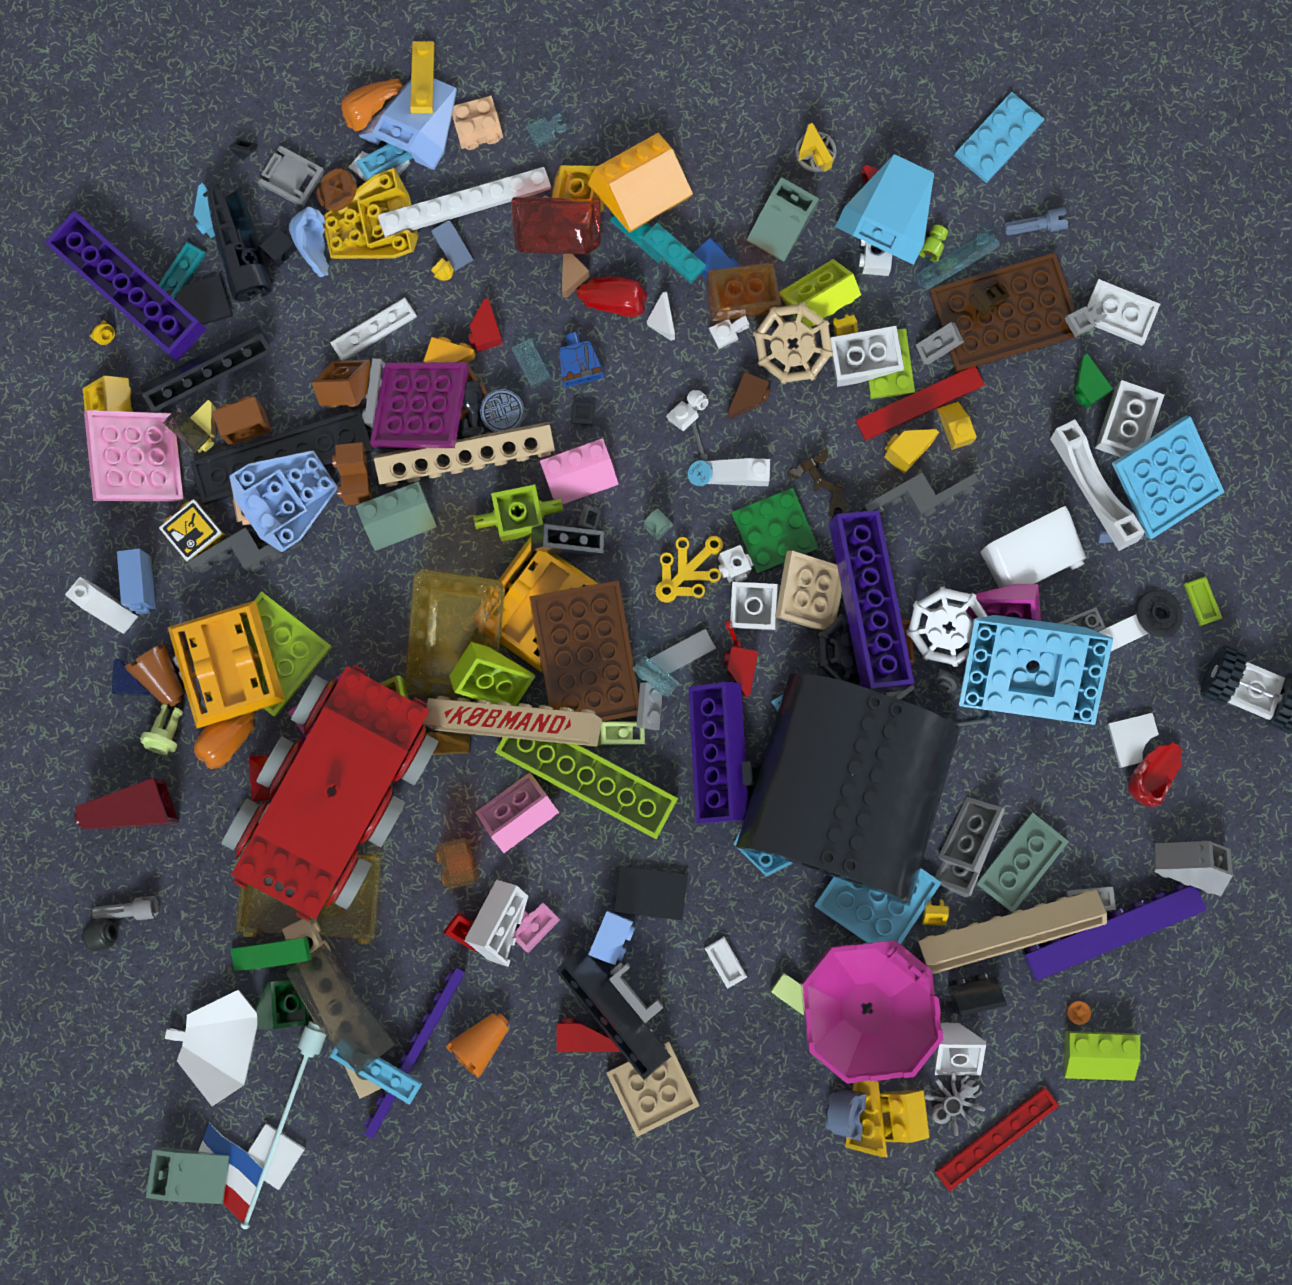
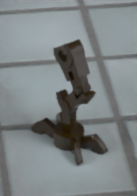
M825 449L819 455H815L798 465L797 469H791L787 475L799 479L802 473L809 471L814 480L815 492L818 491L819 487L831 491L833 494L829 516L833 517L834 509H840L841 514L846 513V498L843 496L842 491L845 486L839 482L831 483L823 480L817 471L816 466L824 464L827 460L828 450Z

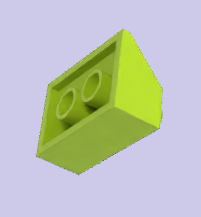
M1064 1031V1078L1135 1080L1140 1062V1035L1135 1033Z

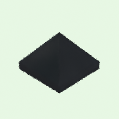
M237 139L230 145L229 149L240 159L244 160L257 149L258 145Z

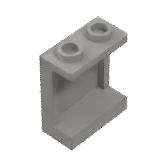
M620 962L610 971L612 976L609 980L646 1023L663 1008V1004L656 998L646 1007L621 976L630 968V964L627 962L623 965Z

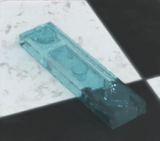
M988 232L980 234L971 242L933 265L924 268L914 276L917 284L927 291L1000 246L999 240Z

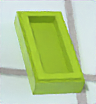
M1206 576L1183 584L1199 626L1222 619Z

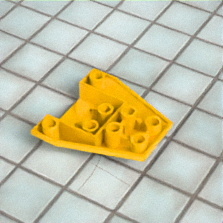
M394 168L374 175L357 189L354 199L347 207L337 212L329 211L323 216L330 258L386 259L397 258L414 252L419 237L417 229L412 231L405 230L385 238L378 220V215L411 206L410 196Z

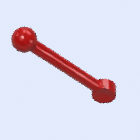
M726 621V629L729 630L734 642L733 647L741 648L742 644L737 640L732 628V621Z

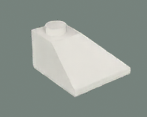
M941 1023L944 1040L934 1051V1074L951 1075L952 1072H955L956 1075H981L986 1041L960 1023Z

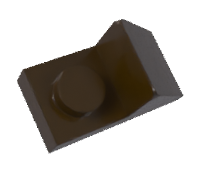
M995 279L978 286L972 292L974 296L970 301L980 314L984 316L1010 297V295L1000 282Z

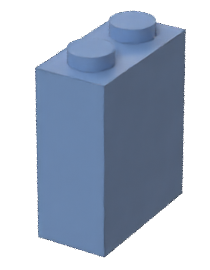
M141 549L117 551L121 605L130 611H135L136 614H147L149 609H156L151 556Z

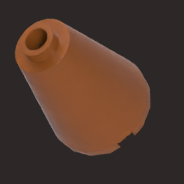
M161 643L159 646L157 645L136 658L134 662L125 666L126 670L162 704H169L172 707L183 700L181 695L184 692L164 643Z

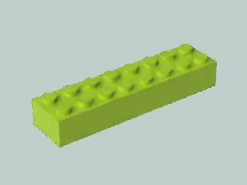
M503 737L495 751L501 757L656 840L678 798L576 744Z

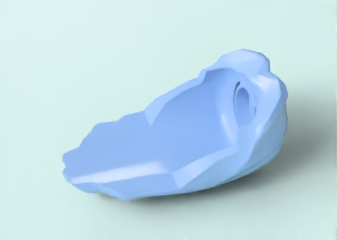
M306 207V209L298 212L291 219L289 231L302 257L319 277L328 275L329 268L324 256L325 242L323 233L325 231V221L319 210Z

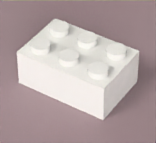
M1121 380L1114 389L1095 449L1122 457L1150 439L1164 394Z

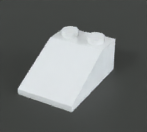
M896 326L830 337L833 352L831 357L837 387L861 383L904 370Z

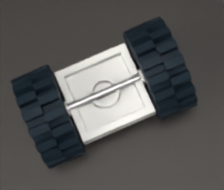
M1222 645L1210 661L1200 687V696L1222 706L1226 705L1227 702L1266 718V724L1288 734L1292 733V673H1288L1284 677L1248 663V655L1230 646Z

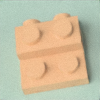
M492 96L454 106L452 116L462 149L472 150L477 148L479 144L486 142L487 144H494L503 138Z

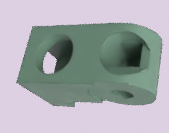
M658 508L644 521V528L657 541L673 527L671 521Z

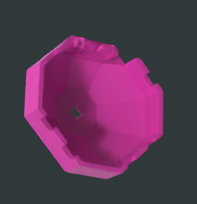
M896 940L831 946L801 982L807 1050L847 1084L860 1081L914 1077L944 1040L940 1021L939 998L935 996L932 970ZM872 1003L871 1009L873 1012L871 1014L868 1012L865 1015L862 1014L863 1008L861 1004Z

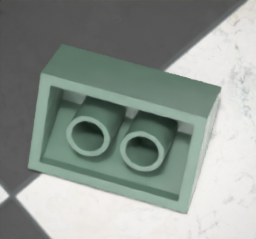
M419 482L356 506L363 527L375 551L437 527Z

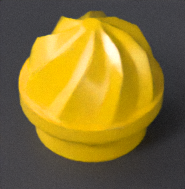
M443 258L431 269L435 274L434 277L442 281L451 279L453 275V267L450 261H445Z

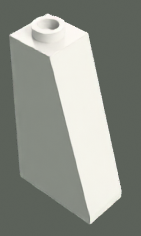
M79 577L65 594L82 609L123 634L138 618L136 614L121 605V602L107 591L82 577Z

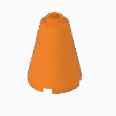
M492 1013L449 1041L445 1047L450 1053L454 1052L456 1054V1059L471 1074H475L476 1078H479L508 1032L507 1024L509 1022L502 1014L498 1013L496 1016Z

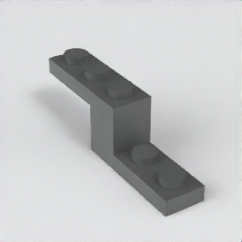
M920 473L865 504L862 510H879L881 514L885 511V506L890 503L893 506L899 504L904 500L903 496L905 495L918 518L923 515L927 518L937 512L936 508L944 504L947 507L956 501L955 497L961 493L966 496L976 490L974 486L979 480L974 473L936 495L924 474Z
M245 527L188 561V564L196 573L199 571L204 573L213 567L212 564L214 562L230 558L232 556L231 552L234 551L247 572H257L264 567L265 562L270 559L275 561L284 554L270 544L260 548L250 530ZM305 535L300 541L289 548L293 550L303 544L302 540L306 539Z

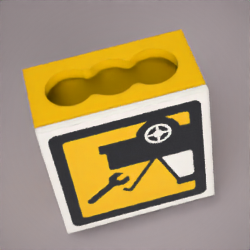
M194 499L182 505L180 511L174 516L166 518L163 525L159 527L187 562L227 537Z

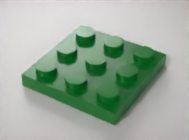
M793 488L731 512L756 574L784 564L787 551H795L806 555L819 549Z

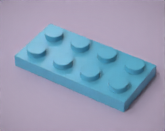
M1011 92L958 149L954 156L983 181L988 183L1043 123L1044 118Z

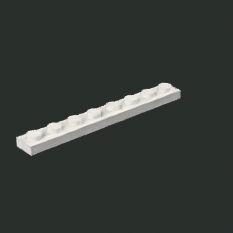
M542 167L378 215V220L386 238L405 230H416L550 190L551 185L545 168Z

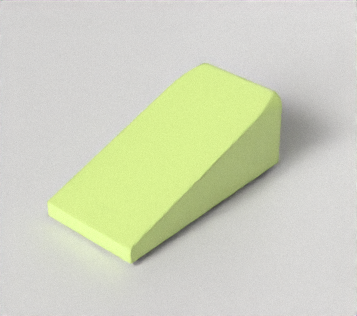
M602 722L598 745L645 744V729L639 728L640 740H633V726H637V722Z
M783 972L770 991L804 1015L801 985Z

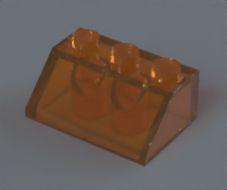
M773 263L709 270L708 304L712 322L738 319L744 316L768 315L771 307H780L781 300Z

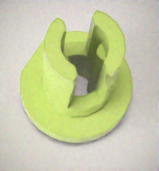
M165 704L161 705V712L156 717L151 732H143L140 738V743L144 744L146 749L161 755L175 752L177 744L172 739L178 727L179 717L183 714L180 709L175 707L166 730H164L163 726L170 711Z

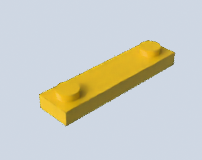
M413 41L411 113H433L434 42Z

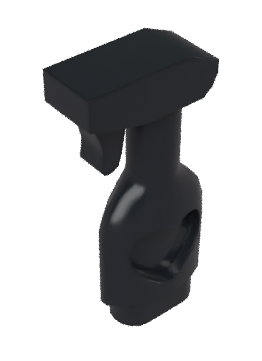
M480 381L465 382L463 405L469 412V426L466 419H461L462 425L458 430L457 436H475L484 432L483 427L478 426V410L482 403V386H480Z

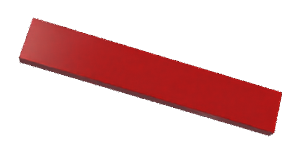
M976 366L971 367L868 414L855 422L864 440L867 441L982 388L985 384Z
M1043 1086L934 1172L949 1191L953 1190L1059 1107V1104L1047 1088Z

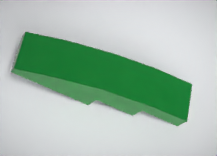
M307 936L230 948L234 971L259 969L311 960Z

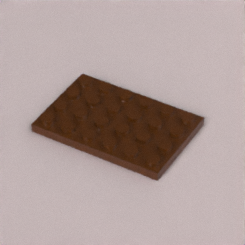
M1056 252L929 290L940 327L943 328L950 322L955 323L964 343L949 351L955 373L1077 338L1064 319L1069 314L1075 312V308ZM997 279L1009 293L1010 297L983 316L970 301L974 296L972 292L978 286Z
M619 580L529 596L548 706L552 707L553 710H560V707L571 708L574 712H581V709L592 710L602 721L638 715L639 693Z

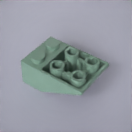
M781 177L761 211L747 241L785 262L816 211L819 198Z
M170 1147L153 1149L146 1198L176 1202L223 1204L230 1156Z

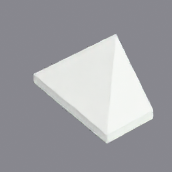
M663 292L647 320V325L671 341L675 340V331L667 292Z

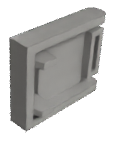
M279 146L277 150L284 157L282 158V156L274 153L261 174L269 182L259 178L257 183L303 208L325 171L322 167ZM310 175L313 178L304 193H302L299 189L307 176Z

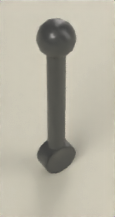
M694 421L691 425L700 452L699 459L706 461L708 457L704 453L696 421Z
M986 716L984 719L949 722L958 727L981 723L990 725L993 720L990 716Z

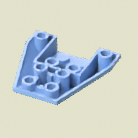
M434 79L433 113H411L410 80L399 90L397 95L392 96L372 116V121L361 131L359 136L376 145H379L382 140L412 154L415 162L434 170L445 152L457 89Z
M314 451L250 463L230 475L235 502L259 537L280 552L301 540L337 491V485Z

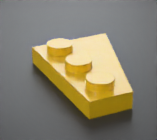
M878 1081L853 1083V1091L867 1094L865 1110L861 1112L859 1117L860 1123L863 1124L861 1141L846 1137L845 1147L879 1157H887Z

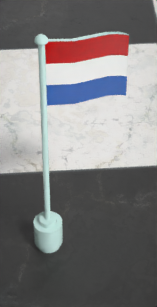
M309 1021L308 1026H305L298 1048L301 1049L300 1053L304 1055L264 1168L248 1152L220 1134L210 1122L206 1129L199 1151L230 1156L223 1205L242 1222L241 1227L243 1229L250 1227L248 1224L308 1057L313 1058L315 1054L319 1055L327 1035V1032H325L327 1027L323 1024Z

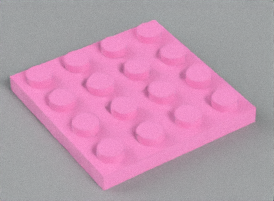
M87 410L84 413L93 501L183 500L173 413Z

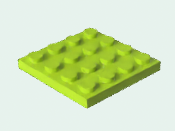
M261 591L254 601L257 603L285 702L265 707L264 709L274 717H277L332 646ZM246 615L241 617L249 645L257 653L256 642ZM236 626L237 633H243V630H239ZM257 658L259 668H256L263 694L265 695L270 692L261 659ZM251 679L253 688L259 687L258 683L255 684L254 680Z

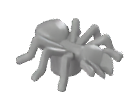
M952 1072L950 1082L953 1095L937 1079L936 1083L946 1097L924 1095L927 1100L941 1102L933 1106L931 1117L936 1123L945 1124L952 1116L954 1135L958 1136L956 1115L961 1113L972 1126L976 1125L972 1118L963 1110V1105L983 1112L985 1107L964 1101L966 1097L977 1098L983 1093L979 1091L973 1095L979 1089V1085L972 1087L976 1081L969 1080L964 1085V1082L969 1078L966 1075L961 1080L959 1093L955 1085L956 1073Z

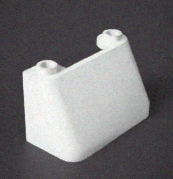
M1066 506L993 541L980 552L999 588L1014 584H1035L1065 568L1071 567L1074 570L1084 565L1083 560L1086 559L1071 515Z

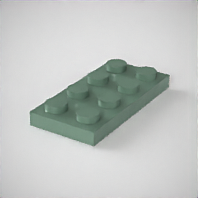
M1030 813L982 874L976 885L1009 912L1013 913L1069 841L1037 815Z

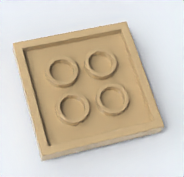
M787 551L775 617L824 631L837 619L842 588L837 565L795 551Z
M669 1041L663 1045L666 1046L668 1053L672 1057L645 1080L642 1079L629 1061L607 1071L611 1084L637 1137L700 1106Z

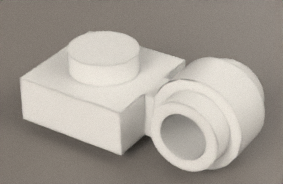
M692 390L688 394V404L681 401L666 415L668 420L682 431L699 417L697 411L704 410L708 405L707 396L699 390Z

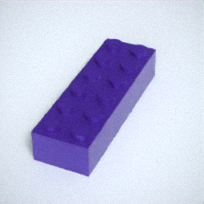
M720 682L688 687L696 823L744 821L748 808L747 786L743 785L742 762H746L741 683Z

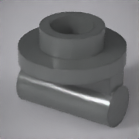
M940 668L934 683L941 692L952 693L956 690L961 678Z

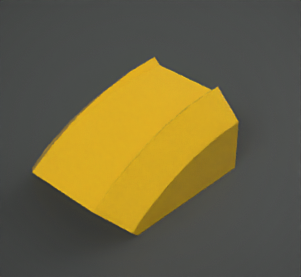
M561 165L555 177L551 197L552 208L577 213L600 214L604 210V202L588 185L591 175L597 166Z

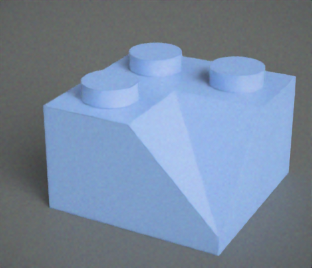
M607 911L588 955L614 965L617 960L621 962L626 951L623 948L625 940H631L635 927L632 926L633 921Z

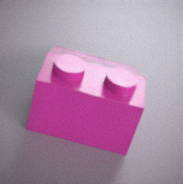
M1014 584L975 594L976 599L987 616L999 615L1041 621L1038 584ZM971 606L967 608L968 615L972 619L978 618Z

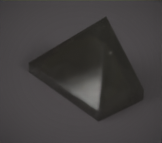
M179 407L163 422L167 428L195 453L211 437Z

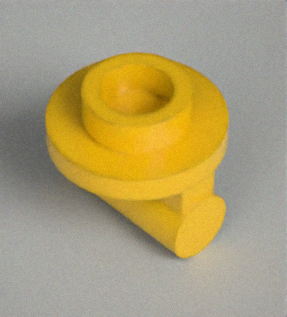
M103 320L94 328L89 336L98 344L106 345L113 340L115 331L111 325Z

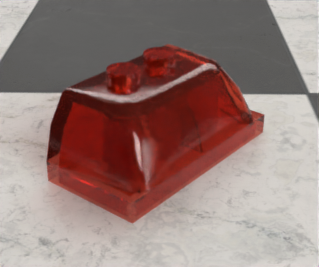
M512 198L515 248L521 253L587 254L601 244L600 199Z

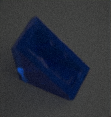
M116 659L113 662L112 694L119 696H150L151 693L126 670V664L122 660Z

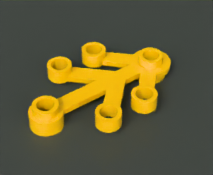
M717 536L709 537L705 542V548L687 564L689 541L685 537H680L676 541L678 574L672 580L670 566L673 564V556L670 553H663L660 557L662 582L657 585L655 592L657 598L664 603L672 602L677 596H693L695 598H702L704 596L705 588L703 585L696 584L692 588L678 587L683 581H710L716 583L721 578V573L716 568L709 571L695 570L711 554L715 555L721 552L723 548L722 540ZM680 541H685L687 543V546L685 548H680L678 546V543ZM716 541L718 547L712 548L710 542ZM668 556L671 558V562L666 564L662 559ZM712 572H716L718 574V578L712 579L710 577V574ZM665 587L670 588L671 593L669 595L663 594L662 590ZM695 588H701L702 594L696 595L694 593Z

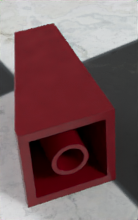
M156 778L75 807L76 813L74 814L77 825L81 826V829L89 830L174 825L179 823L165 780Z

